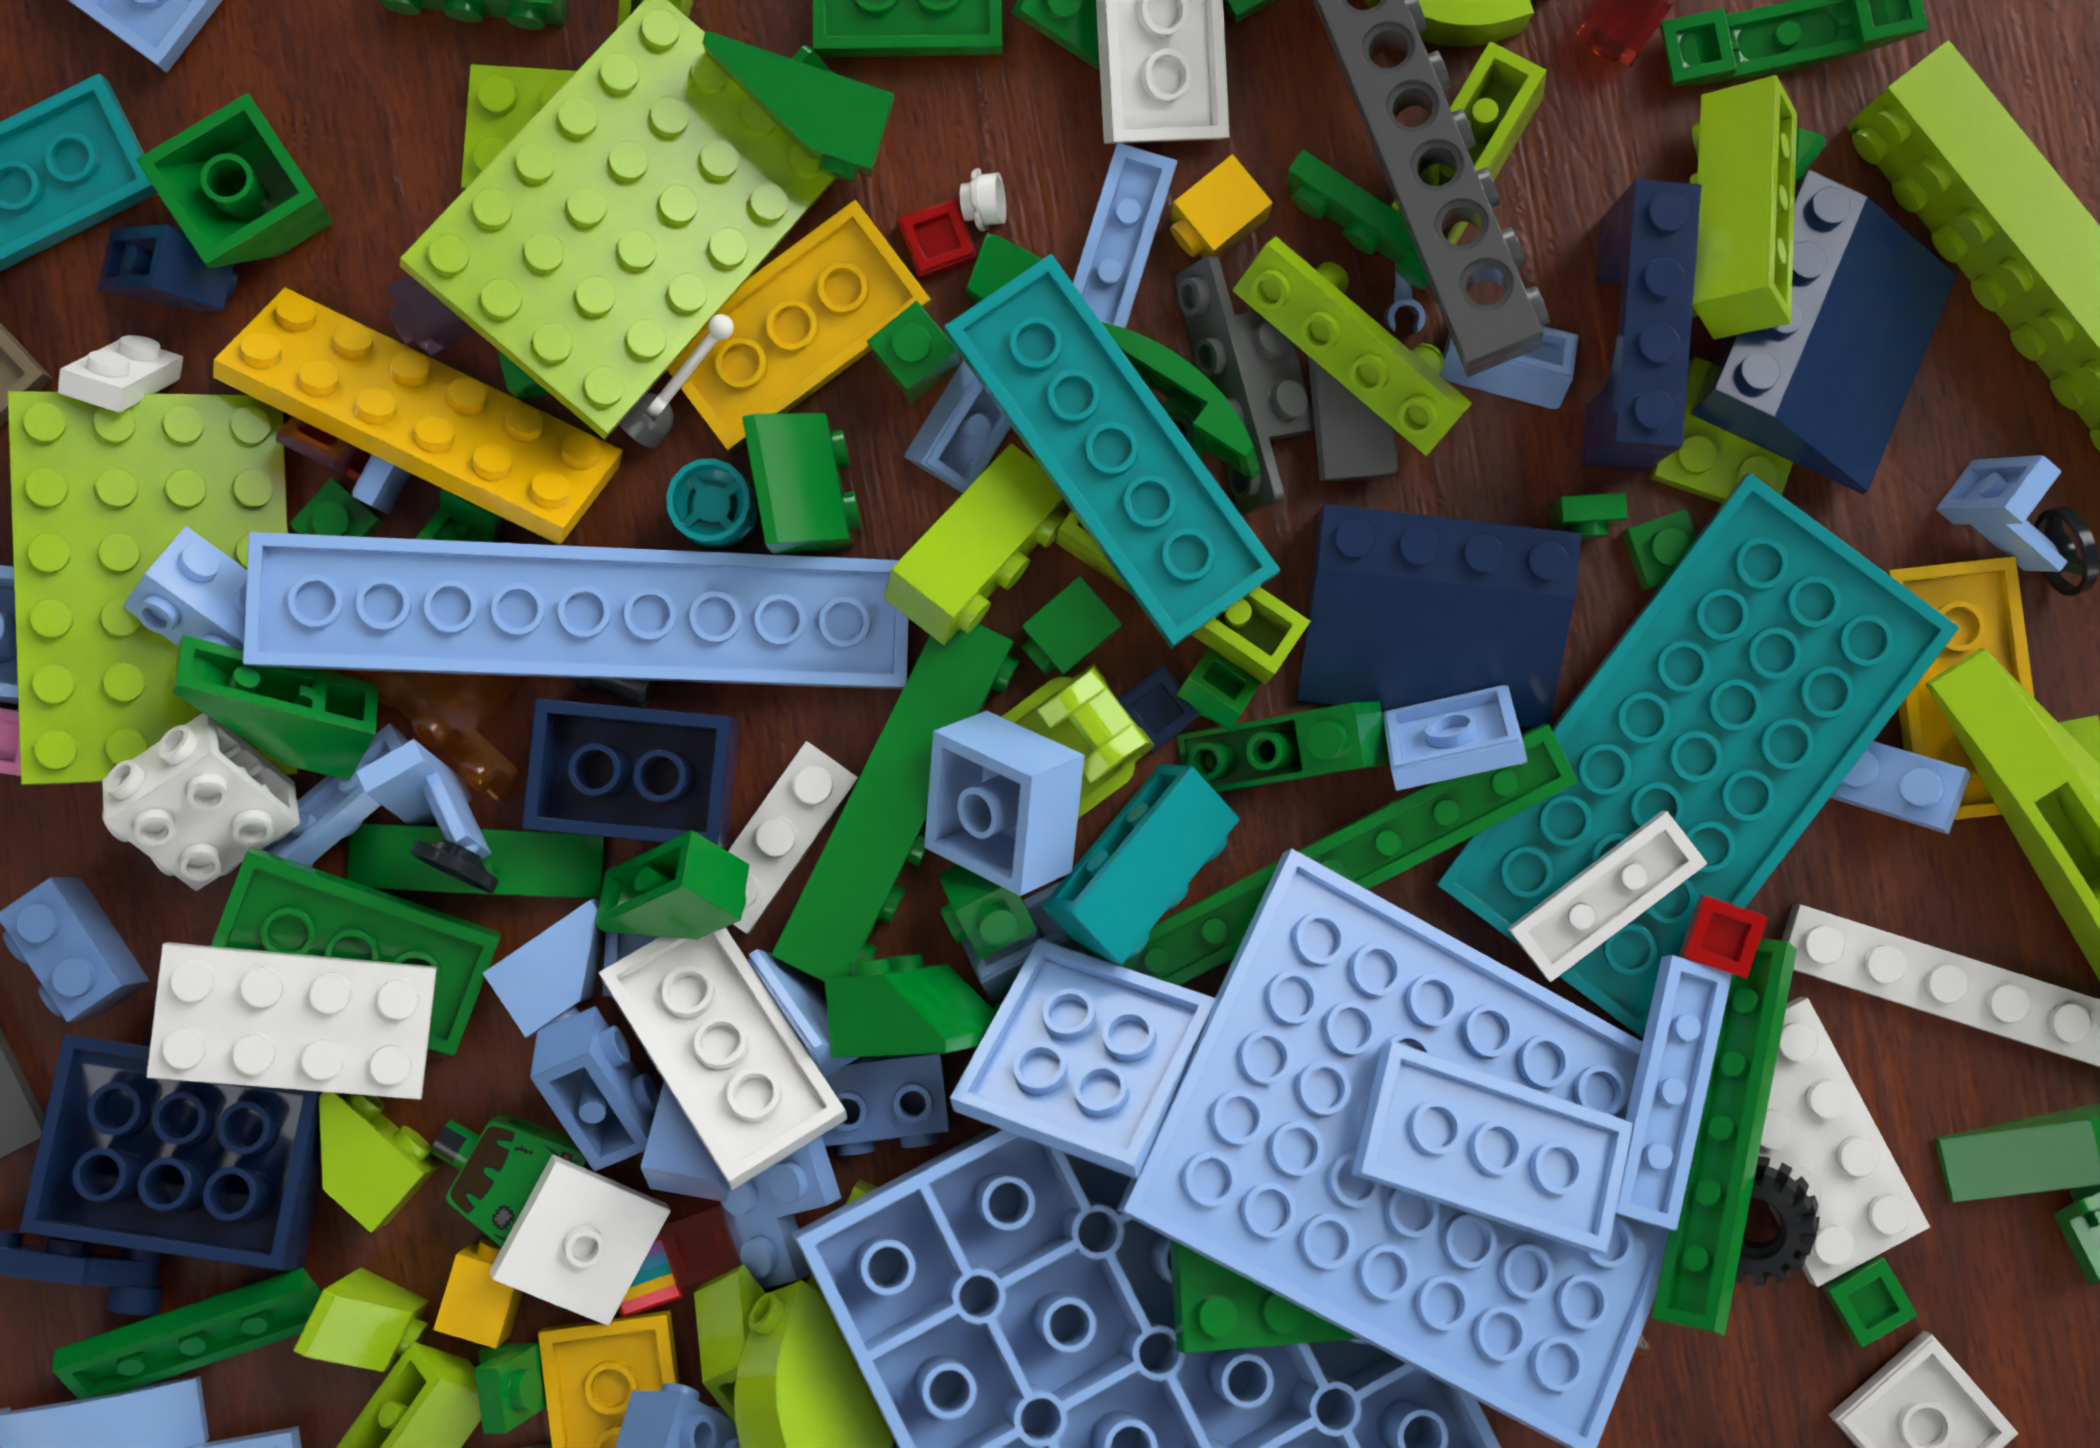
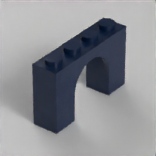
M1635 179L1600 220L1595 282L1620 284V316L1616 348L1607 382L1603 390L1586 404L1581 467L1645 472L1683 447L1702 185Z

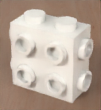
M205 713L200 714L185 725L175 726L163 736L161 741L134 759L120 762L110 771L108 776L102 779V818L111 834L122 842L129 841L151 857L160 871L168 876L175 875L195 891H198L219 876L232 872L243 862L246 851L250 846L261 850L270 843L280 841L290 830L300 825L295 782L240 736Z

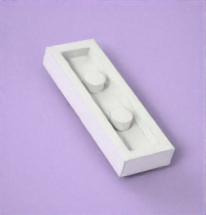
M808 741L804 743L728 850L729 853L750 864L745 891L746 904L742 912L741 921L733 924L746 934H750L859 779L858 776Z
M1662 810L1507 929L1549 982H1552L1708 863L1668 811Z

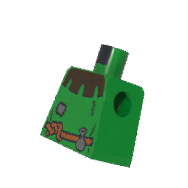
M504 1113L492 1118L481 1136L454 1120H449L439 1133L430 1151L434 1156L461 1170L447 1193V1202L501 1248L552 1154L588 1170L590 1168L589 1163L570 1136Z

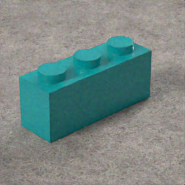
M1159 764L1075 865L1072 872L1065 877L1041 907L1088 956L1122 965L1126 960L1136 956L1145 947L1149 940V931L1165 911L1174 908L1184 899L1189 889L1188 883L1204 863L1213 860L1222 852L1227 844L1226 836L1240 818L1193 766Z

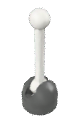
M724 314L713 316L708 323L709 332L659 395L646 393L619 423L629 436L640 444L652 449H656L673 426L674 415L669 404L670 400L719 340H725L732 335L734 324L730 317Z

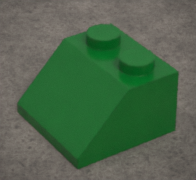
M248 93L135 159L208 269L280 256L334 223Z
M826 413L750 414L742 416L766 546L774 555L809 556L854 547L851 530L861 529L862 522L855 491L844 493L840 468L851 466L844 430L832 431V426Z
M922 954L850 962L849 975L825 978L831 1058L936 1054L979 1046L996 1015V1012L948 964L923 966Z

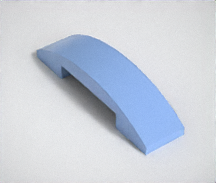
M200 1376L147 1384L128 1392L11 1411L10 1407L0 1408V1448H186L205 1443L209 1440Z

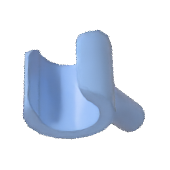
M1395 270L1394 303L1389 305L1384 312V326L1388 332L1395 333V312L1399 307H1405L1411 310L1414 316L1413 333L1415 334L1424 326L1426 319L1425 310L1420 303L1413 300L1411 284L1404 280Z

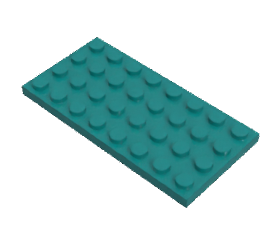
M1747 473L1737 483L1551 728L1578 783L1468 838L1434 883L1522 948L1507 929L1510 925L1662 810L1668 811L1708 864L1559 976L1643 1039L1661 957L1674 955L1684 958L1679 955L1699 895L1702 894L1745 909L1960 627L1751 473Z

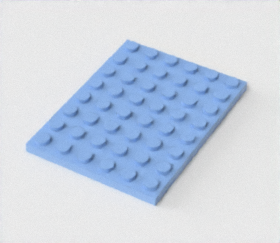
M1294 849L1283 852L1218 991L1215 1003L1149 1155L1137 1179L1131 1178L1116 1211L1567 1448H1597L1656 1297L1668 1230L1615 1215L1608 1253L1593 1254L1352 1175V1170L1383 1044L1393 1041L1625 1120L1642 1041Z

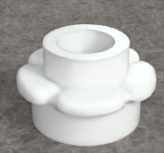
M979 168L974 169L971 173L972 181L960 185L961 210L966 222L975 221L979 231H985L989 229V225L1004 224L1006 222L1005 189L1001 175L998 172L982 174Z

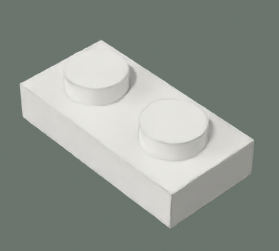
M126 335L61 368L58 393L120 413L142 401L145 393L155 394L180 380L183 356L160 349V343L154 339L138 335Z

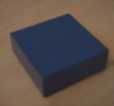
M1164 665L1160 666L1117 699L1132 720L1145 731L1154 743L1155 748L1149 751L1150 754L1201 716L1191 704L1176 695L1181 687Z

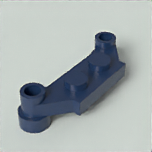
M0 1229V1275L79 1286H109L105 1310L131 1315L159 1314L164 1287L157 1284L163 1253L123 1247L122 1256L87 1252L89 1242L58 1237H47L46 1246L23 1243L24 1232Z

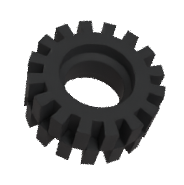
M1758 1157L1751 1198L1760 1199L1772 1205L1781 1218L1782 1229L1775 1238L1766 1242H1754L1743 1237L1735 1281L1742 1283L1745 1274L1752 1275L1753 1285L1765 1286L1768 1276H1773L1776 1283L1784 1281L1788 1278L1791 1269L1797 1273L1803 1267L1807 1255L1810 1256L1820 1217H1816L1818 1203L1815 1195L1810 1197L1807 1195L1809 1184L1802 1176L1796 1181L1790 1177L1792 1168L1783 1162L1779 1170L1769 1167L1770 1158Z

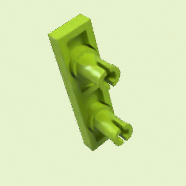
M1274 237L1264 246L1232 291L1427 456L1472 404V402L1439 375L1445 364L1443 354L1437 347L1428 343L1418 344L1412 350H1409L1343 294L1348 287L1349 278L1342 266L1335 262L1327 261L1314 269L1278 237Z

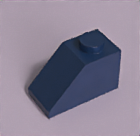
M167 224L111 229L97 289L110 294L191 311H223L225 302L231 298L235 291L238 275L234 264L208 269L181 229Z

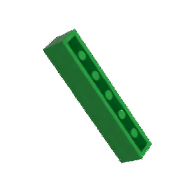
M980 624L969 633L964 632L960 628L945 646L931 635L929 636L771 956L824 982L825 978L849 975L850 962L874 959L878 947L868 943L879 920L887 924L891 923L906 893V889L897 886V883L907 863L909 862L918 867L927 851L924 845L933 731L982 713L993 690L1002 695L1005 693L1020 662L1010 656L1014 648L1013 640Z

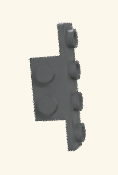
M1208 256L1178 273L1174 281L1177 289L1178 305L1184 314L1194 350L1195 366L1222 392L1235 409L1255 449L1260 471L1254 480L1225 463L1228 472V485L1234 494L1238 512L1241 515L1254 513L1284 499L1285 494L1270 441L1303 436L1314 431V416L1295 344L1258 312L1234 314L1220 260L1217 256Z

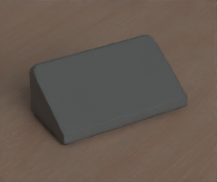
M1308 356L1320 482H1370L1395 475L1398 471L1394 428Z

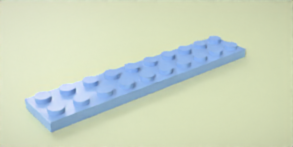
M249 532L243 664L246 666L904 689L907 683L908 617L884 599L891 569L899 560Z

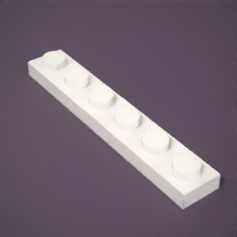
M1792 904L1782 941H1788L1797 948L1794 971L2100 1068V999L1801 904Z

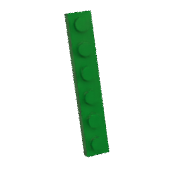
M1760 939L1747 979L1732 974L1677 1231L1668 1230L1652 1313V1319L1661 1323L1725 1336L1797 948L1788 941Z

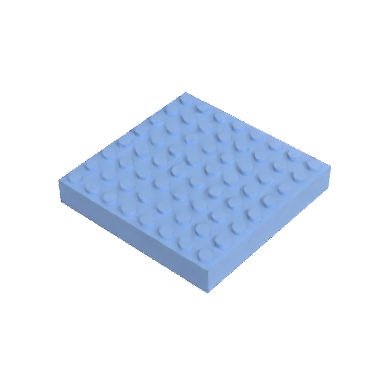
M995 1126L792 1233L898 1448H1501L1476 1399L1362 1339L1194 1353L1176 1351L1170 1238L1116 1211L1132 1177Z

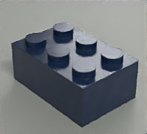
M536 698L522 828L668 842L693 830L719 847H728L741 721L727 716Z

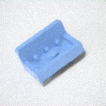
M185 526L141 578L125 601L124 608L136 616L149 630L161 634L177 646H179L182 635L244 650L247 569Z

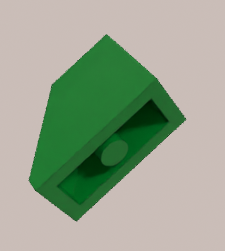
M691 830L605 871L595 927L604 932L693 940L700 939L741 921L742 912L746 904L745 891L750 864Z

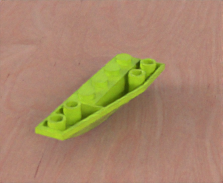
M1979 648L1925 684L2100 981V764L1986 649Z

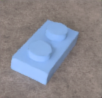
M1873 741L1830 798L1949 835L1971 773L1966 768Z

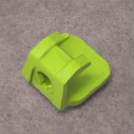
M1092 664L1074 678L1059 676L1050 680L1001 716L1006 720L1085 755L1078 819L1125 785L1133 776L1135 762L1155 748L1154 743L1145 731L1132 720L1106 684L1107 680L1095 664Z

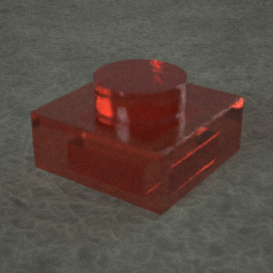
M721 1204L667 1221L659 1232L677 1289L724 1274L741 1265Z

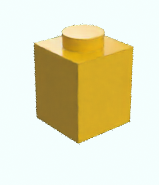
M1232 154L1173 201L1170 219L1174 224L1170 227V230L1178 244L1191 257L1199 253L1203 258L1208 256L1220 258L1268 219L1273 202Z
M481 1239L479 1245L470 1244L456 1254L433 1330L496 1349L511 1335L523 1292L492 1279L489 1270L501 1250V1247L493 1240Z

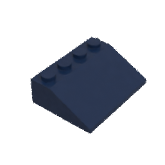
M1808 170L1795 185L1791 324L1722 338L1690 414L1864 495L1870 488L1957 274L1869 197Z
M1324 504L1316 514L1305 611V618L1311 622L1303 632L1296 701L1333 706L1354 702L1380 701L1381 711H1388L1500 685H1508L1519 727L1534 729L1544 723L1550 724L1575 601L1582 534Z
M64 1034L19 1232L276 1270H297L303 1268L317 1198L320 1154L319 1096L322 1093L321 1091L147 1078L149 1046Z

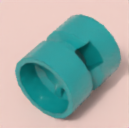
M714 458L697 459L683 466L671 479L666 494L667 512L674 526L699 548L710 552H731L744 546L756 533L761 518L757 496L743 475L729 463Z

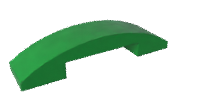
M1792 0L1727 15L1725 9L1721 8L1661 21L1659 25L1672 86L1721 83L1800 69L1883 47L1924 33L1928 29L1922 0Z
M1101 322L1146 385L1198 416L1193 425L1201 448L1254 480L1260 471L1254 446L1244 424L1222 392L1191 363L1167 347L1134 331Z
M361 824L349 838L347 880L376 889L600 898L604 882L606 836L480 829L491 852L489 856L481 861L486 872L499 880L494 893H488L432 868L409 853L415 840L428 844L444 842L445 838L439 827Z

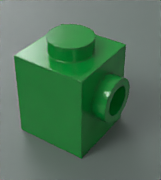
M958 864L938 874L950 904L940 908V912L955 941L959 943L968 938L980 960L1037 931V927L1022 896Z

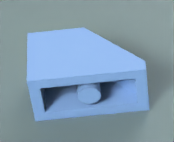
M600 899L589 900L482 973L525 1038L536 1035L539 1029L580 1013L577 1007L592 997L605 933L595 927Z

